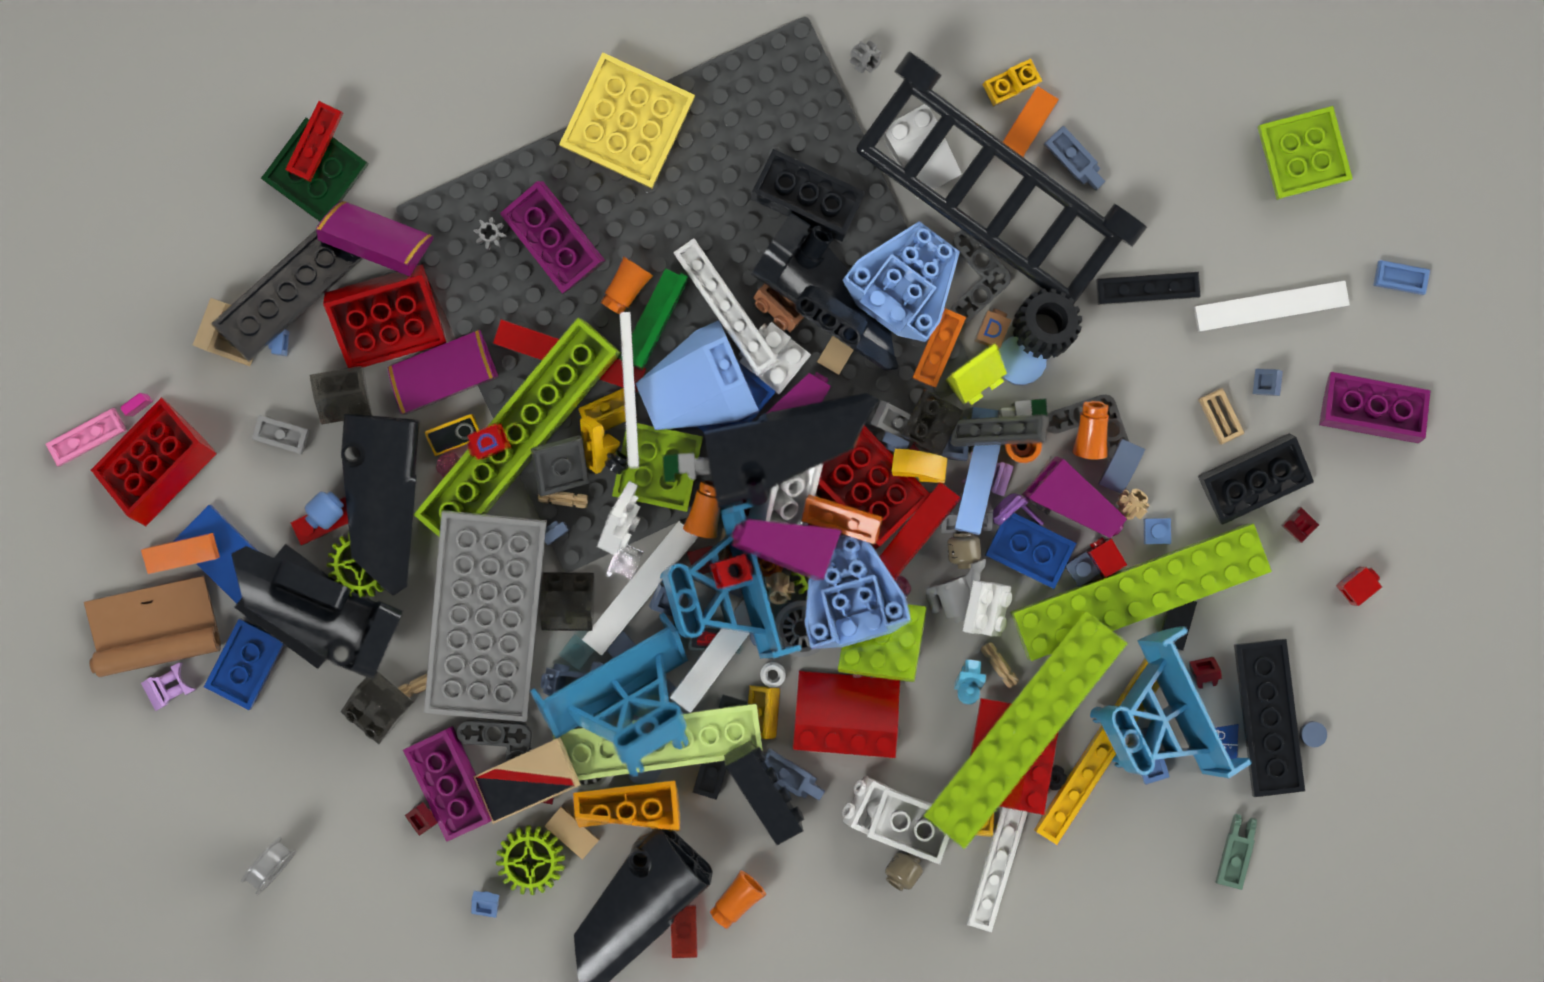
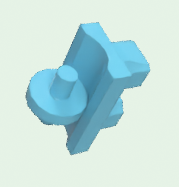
M965 660V665L962 666L955 680L954 690H958V698L963 704L972 705L979 699L980 690L986 679L985 674H980L981 661Z

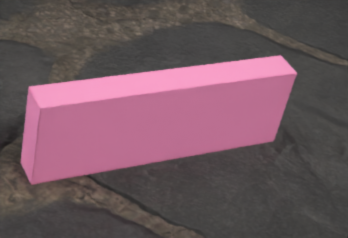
M112 408L46 443V446L56 465L62 466L126 432L127 429L116 408Z

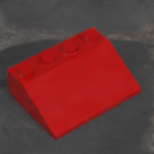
M423 264L416 266L410 277L394 272L325 292L323 305L349 372L447 343Z
M161 397L91 469V472L126 516L146 527L217 453Z
M864 425L853 450L823 463L816 494L822 499L883 517L878 539L875 544L870 543L874 550H876L918 510L930 493L915 477L893 476V454Z
M799 671L793 750L896 758L900 680Z
M980 698L970 756L1012 703ZM1058 733L999 807L1044 815Z

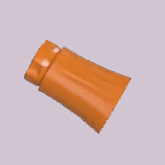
M623 256L611 284L605 291L607 295L604 296L601 303L620 315L621 312L625 311L626 307L629 308L635 297L653 275Z
M1099 401L1083 403L1077 437L1072 450L1074 455L1085 459H1103L1108 456V405Z
M1025 443L1023 451L1017 448V444H1005L1008 456L1020 463H1028L1035 460L1042 449V443Z
M704 480L700 482L690 513L683 526L686 532L709 539L717 538L721 508L718 507L713 481Z
M740 870L733 883L711 909L712 918L719 925L728 929L733 922L736 923L755 903L764 898L766 892L752 876Z

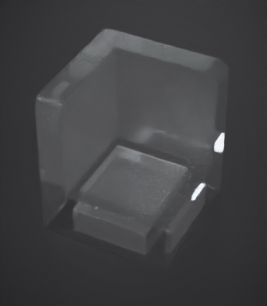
M629 545L626 548L620 547L616 556L613 555L605 576L610 578L612 573L616 572L632 579L644 552Z

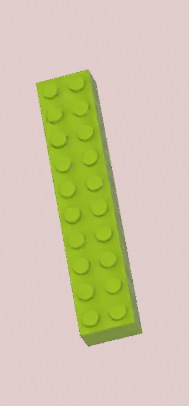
M577 318L487 426L502 424L511 448L483 460H477L476 456L473 457L469 450H467L413 515L439 538L443 510L486 515L531 462V448L547 443L622 352L584 319Z
M1245 524L1118 571L1107 578L1091 581L1080 587H1075L1013 610L1010 613L1027 659L1034 661L1052 654L1086 611L1111 631L1268 574L1272 570L1255 525Z
M1086 611L923 816L965 849L1128 643Z

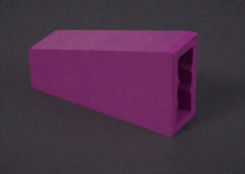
M817 372L814 376L808 373L767 413L822 402L831 388L827 384L829 379Z
M1055 456L1022 493L1029 500L1109 538L1119 534L1127 520L1068 462L1060 457Z
M744 520L737 524L733 530L732 538L734 541L732 546L817 581L824 580L841 531L830 528Z

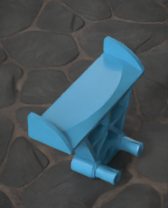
M744 503L720 511L726 537L689 568L683 564H674L667 567L661 573L660 579L663 578L661 582L665 585L675 622L674 626L678 630L679 635L685 638L697 637L702 634L705 626L752 633L760 659L776 658L802 649L801 645L781 648L757 557L732 546L734 541L732 533L735 526L740 524L741 521L746 520L744 509L754 507ZM729 544L732 557L745 554L746 559H750L753 566L752 580L717 589L714 577L712 580L696 571L707 562L709 566L719 562L717 553ZM693 580L717 591L703 613L701 612ZM741 588L751 627L737 625L728 591ZM681 594H685L688 597L689 603L686 608L681 607L678 602ZM719 604L725 623L710 620Z
M664 612L659 615L664 627L663 630L546 699L542 700L535 688L530 690L536 705L556 739L580 726L612 742L620 761L626 764L627 770L632 776L639 775L636 770L637 768L640 773H643L644 765L641 762L643 757L672 741V745L676 749H683L681 741H683L685 747L689 741L685 734L686 723L680 707L675 703H669L666 676L668 672L687 662L688 659L678 630ZM634 715L642 717L633 723Z
M1186 627L1162 630L1137 640L1148 662L1147 666L1120 706L1107 705L1104 708L1095 707L1091 710L1090 717L1096 718L1092 720L1093 722L1102 724L1116 755L1112 762H1117L1114 766L1124 768L1129 773L1148 775L1153 771L1155 766L1154 760L1193 755L1202 774L1231 778L1249 766L1251 761L1249 758H1229L1173 643V641L1188 632ZM1156 680L1169 705L1163 710L1151 688ZM1141 702L1147 713L1136 711ZM1133 716L1151 720L1145 739ZM1174 717L1189 747H1180L1168 722ZM1128 735L1129 741H1128V744L1126 745L1125 739H1126V736ZM1161 743L1165 750H1159Z

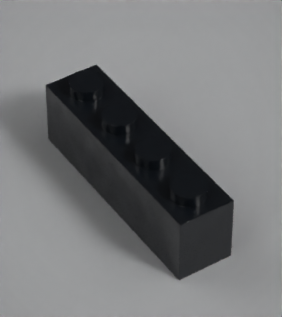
M750 740L724 755L725 767L776 845L803 832L802 821L804 816L798 806H792L790 793L785 786L781 788L778 784L779 777L774 768H768L764 762L766 757L760 747L755 748Z

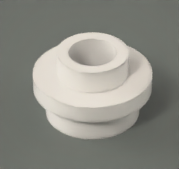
M769 662L762 667L760 677L766 686L778 687L784 682L786 672L781 664ZM776 670L778 672L777 678L770 679L768 672Z

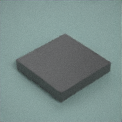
M580 435L531 448L537 490L540 497L589 484L583 439Z

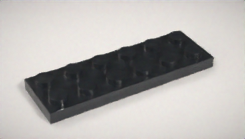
M315 230L211 324L250 362L360 262L361 257L318 241Z
M1287 639L1234 644L1247 756L1251 761L1249 773L1252 796L1263 797L1305 792Z

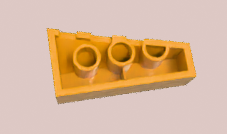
M675 781L573 793L574 816L579 828L615 823L680 831L679 794Z

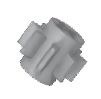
M869 40L867 44L860 41L853 47L851 51L852 59L849 61L855 65L854 69L858 72L863 73L867 70L871 73L880 65V55L882 52L877 49V45Z
M490 217L489 222L486 223L480 219V228L473 230L474 233L480 236L476 243L479 245L485 242L487 250H490L491 245L494 244L500 248V239L506 238V235L500 232L504 225L499 223L495 226L493 217ZM490 228H492L496 234L491 235L490 239H488L484 233L489 232Z

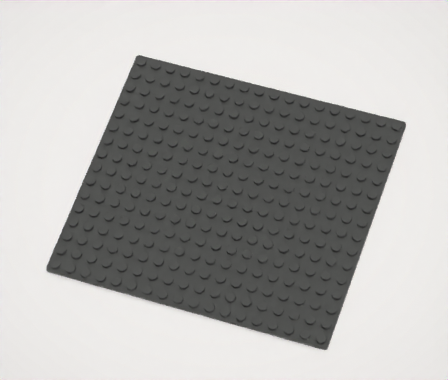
M808 17L795 20L666 81L694 94L695 99L653 189L561 147L559 144L567 129L566 127L397 206L396 210L402 224L434 237L420 263L421 265L423 264L427 278L455 338L458 339L478 330L482 332L499 378L478 386L493 419L542 361L493 344L501 319L558 339L565 334L577 318L584 319L622 352L620 315L603 305L601 301L607 295L605 291L611 284L623 256L653 275L635 297L629 308L626 307L624 311L630 312L631 333H633L665 268L678 275L683 273L688 276V283L645 366V375L693 332L719 320L673 253L693 238L697 241L757 330L764 323L767 326L771 322L774 323L775 318L770 313L761 312L755 305L756 300L753 297L764 283L752 276L751 273L788 216L750 199L754 186L773 149L865 191L864 197L843 241L841 242L833 238L829 245L831 251L849 271L857 260L907 229L881 170L857 153V145L864 134ZM537 181H544L606 261L564 294L561 293L500 215L505 208ZM490 217H493L495 226L499 223L504 225L500 232L504 233L506 238L500 239V248L494 244L491 245L490 250H487L485 242L479 245L476 243L480 236L474 233L473 230L480 228V219L486 223L489 222ZM490 228L489 232L484 233L488 239H490L491 235L496 234L492 228ZM805 318L791 333L787 330H784V332L811 354L810 358L781 394L775 393L753 421H758L761 415L767 413L808 373L814 376L817 372L829 379L827 384L831 386L823 401L868 393L879 400L865 423V426L871 432L878 429V427L871 424V421L881 400L910 414L953 394V390L945 380L969 363L970 360L958 336L937 387L933 388L912 378L929 338L926 342L897 336L891 331L894 353L899 366L898 369L883 370L853 350L842 371L837 375L817 363L832 335ZM722 325L735 358L740 361L742 359L739 356L741 351ZM599 380L546 444L577 435L581 436L580 419L582 417L578 408L618 391L623 387ZM635 392L637 423L653 426L640 393ZM626 422L604 431L605 434H610L620 441V445L616 450L619 452L622 451ZM697 426L669 429L702 436L703 441L699 458H708L705 433ZM531 460L521 472L520 477L540 520H546V527L557 521L559 524L565 522L570 528L569 532L552 543L564 571L572 572L610 554L598 548L597 545L609 515L619 499L612 496L616 473L607 466L603 468L601 473L597 474L587 467L589 484L562 491L575 493V495H587V508H578L576 505H573V507L552 504V502L542 503L538 501L533 460ZM710 463V474L695 475L696 480H694L688 512L636 502V505L641 506L637 517L641 519L634 532L629 531L631 538L627 546L687 518L700 482L704 480L713 481Z

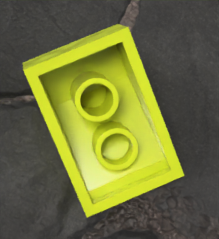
M995 344L945 380L963 405L967 402L971 405L984 397L981 392L987 387L993 390L1004 382L1002 377L1007 372Z

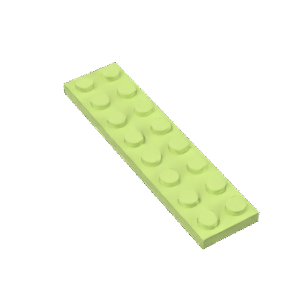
M757 704L682 713L686 723L685 734L689 740L688 745L685 747L683 741H681L683 749H676L673 747L672 741L643 757L641 762L644 765V771L724 761L725 754L750 740L755 748L760 747L762 749ZM582 727L574 728L561 736L578 780L629 774L626 764L620 761L612 742Z

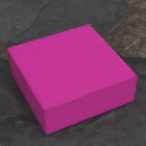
M138 393L123 404L120 409L126 416L133 417L150 405L153 400L148 394Z

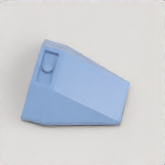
M918 221L857 260L843 279V282L856 305L894 334L926 342L941 321L960 251Z
M720 320L693 332L636 383L655 430L735 423L759 412Z
M847 535L839 536L824 580L815 581L809 578L805 626L811 649L845 647L890 634L911 621L903 592L869 542Z

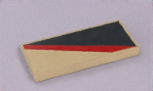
M561 737L473 776L493 824L581 785Z

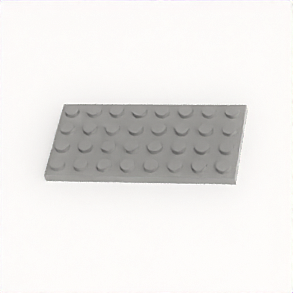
M442 511L424 713L527 722L546 520Z

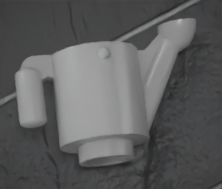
M982 559L972 563L968 575L956 577L928 588L926 597L932 613L941 611L937 595H939L947 619L954 618L955 623L965 620L973 581H980L981 571L985 568L986 560Z

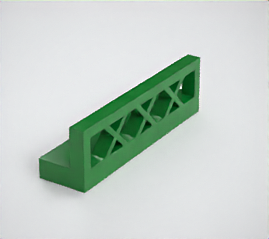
M665 268L632 333L634 367L642 371L645 368L688 283L687 275L683 273L678 275Z

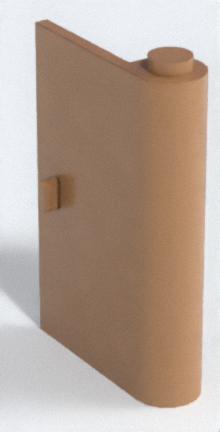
M205 575L84 602L96 652H94L93 657L89 660L91 672L93 674L96 673L98 677L221 650L220 635Z

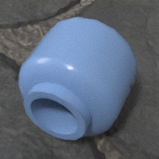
M319 492L306 504L305 511L308 515L305 519L315 529L318 526L323 529H329L342 517V507L344 505L332 492Z

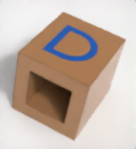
M993 309L991 312L988 310L984 315L974 341L988 347L995 344L999 350L1012 320L1006 318L1008 314L1003 311Z

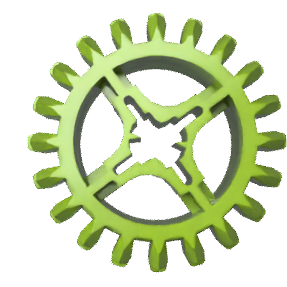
M348 532L349 541L344 536L339 537L342 546L334 543L332 547L337 553H328V557L334 558V562L326 564L327 567H334V571L328 573V576H337L338 579L334 582L342 583L343 586L350 588V596H352V592L357 594L358 591L360 598L362 596L365 597L367 590L368 595L374 597L375 589L378 592H383L384 587L376 580L366 585L368 573L363 568L361 571V567H357V565H350V563H357L353 558L343 561L345 553L351 547ZM343 568L353 570L358 584L353 583L347 578Z
M527 825L525 829L526 834L518 827L516 829L517 837L510 832L507 835L510 842L502 840L500 843L506 850L499 849L496 853L504 858L496 861V865L504 866V868L498 871V875L507 874L503 883L507 884L511 880L513 882L511 886L512 891L517 886H521L520 894L524 895L527 888H529L530 895H535L536 887H538L541 893H544V883L549 888H552L554 886L552 879L559 880L561 877L556 871H563L565 868L564 865L558 863L565 860V855H557L558 852L563 850V845L556 847L553 845L558 841V838L555 836L549 840L547 838L551 833L549 830L544 835H541V826H537L535 833H532L531 825ZM525 841L524 854L511 857L513 847ZM533 841L542 844L550 855L538 852ZM529 852L532 859L538 860V862H534L532 868L529 861L523 860L529 856ZM545 863H551L549 872L542 878L536 879L537 867L545 865ZM512 866L524 869L528 879L519 876Z

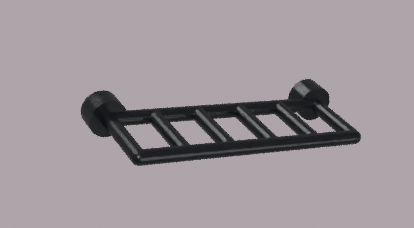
M909 51L894 71L903 79V82L856 148L860 156L1042 289H1046L1047 292L1050 289H1056L1057 294H1060L1061 291L1066 293L1065 297L1068 300L1072 298L1075 301L1073 305L1119 243L1123 241L1133 247L1147 229V226L1116 204H1113L1105 217L950 104L932 90L942 75ZM913 95L941 117L903 168L875 146ZM955 126L980 144L982 148L946 198H944L918 179L917 175L951 128ZM994 156H996L1022 175L1023 178L987 228H985L960 210L958 206ZM1037 186L1064 206V208L1026 258L1001 240L999 236ZM1079 217L1105 238L1067 288L1042 270L1040 265L1074 219Z

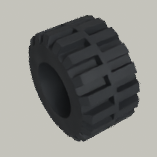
M1041 289L1038 293L1034 292L1026 298L1016 311L1015 319L1012 321V327H1015L1013 336L1019 338L1017 344L1025 347L1024 352L1028 354L1031 351L1033 352V357L1036 358L1040 355L1043 356V359H1049L1051 356L1055 358L1064 353L1077 339L1082 328L1079 325L1082 322V316L1077 315L1080 309L1078 306H1073L1075 301L1072 298L1068 300L1065 297L1066 293L1061 291L1060 294H1057L1056 289H1050L1047 293L1046 289ZM1044 314L1051 317L1057 324L1058 333L1050 334L1043 331L1036 322V315Z

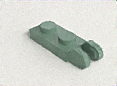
M1235 814L1230 826V833L1227 835L1215 882L1242 890L1255 843L1253 839L1257 819H1249L1245 837L1238 835L1242 816Z

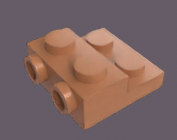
M766 284L753 297L756 300V307L763 313H770L775 318V325L783 331L787 330L791 333L805 319L797 311L796 304Z

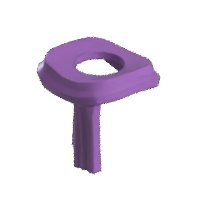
M1013 493L1008 495L993 510V522L999 526L1020 507L1036 524L1040 526L1044 524L1027 506L1028 498L1023 497L1021 494Z

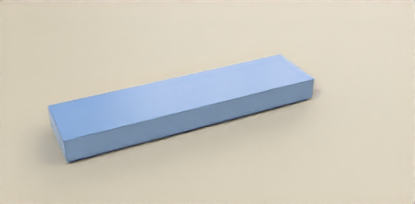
M1001 445L974 446L955 524L956 530L980 535Z

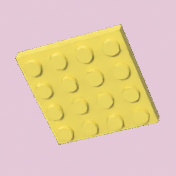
M602 52L559 145L653 189L695 99V95Z

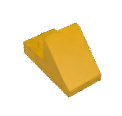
M590 416L580 419L581 437L583 439L586 466L597 474L601 473L606 466L607 454L609 452L615 453L620 445V441L610 434H605L602 425Z

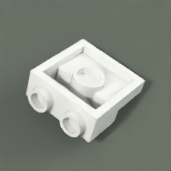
M771 322L768 326L764 323L758 331L779 360V363L761 374L759 378L780 395L810 358L811 354L774 323ZM740 352L739 356L742 359L739 362L757 376L742 352Z
M630 481L612 509L597 545L598 548L615 556L620 547L626 548L631 538L629 531L634 532L641 519L637 517L641 506L636 505L638 497L635 496L638 485Z
M973 581L963 632L1001 636L1007 623L1005 618L1006 610L1012 601L1011 587L994 582Z
M865 775L863 780L856 782L854 786L855 796L852 802L847 803L843 809V822L849 827L868 835L884 789L899 791Z

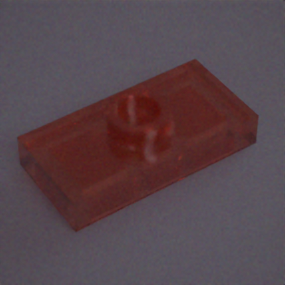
M688 905L671 924L672 958L698 957L696 905Z

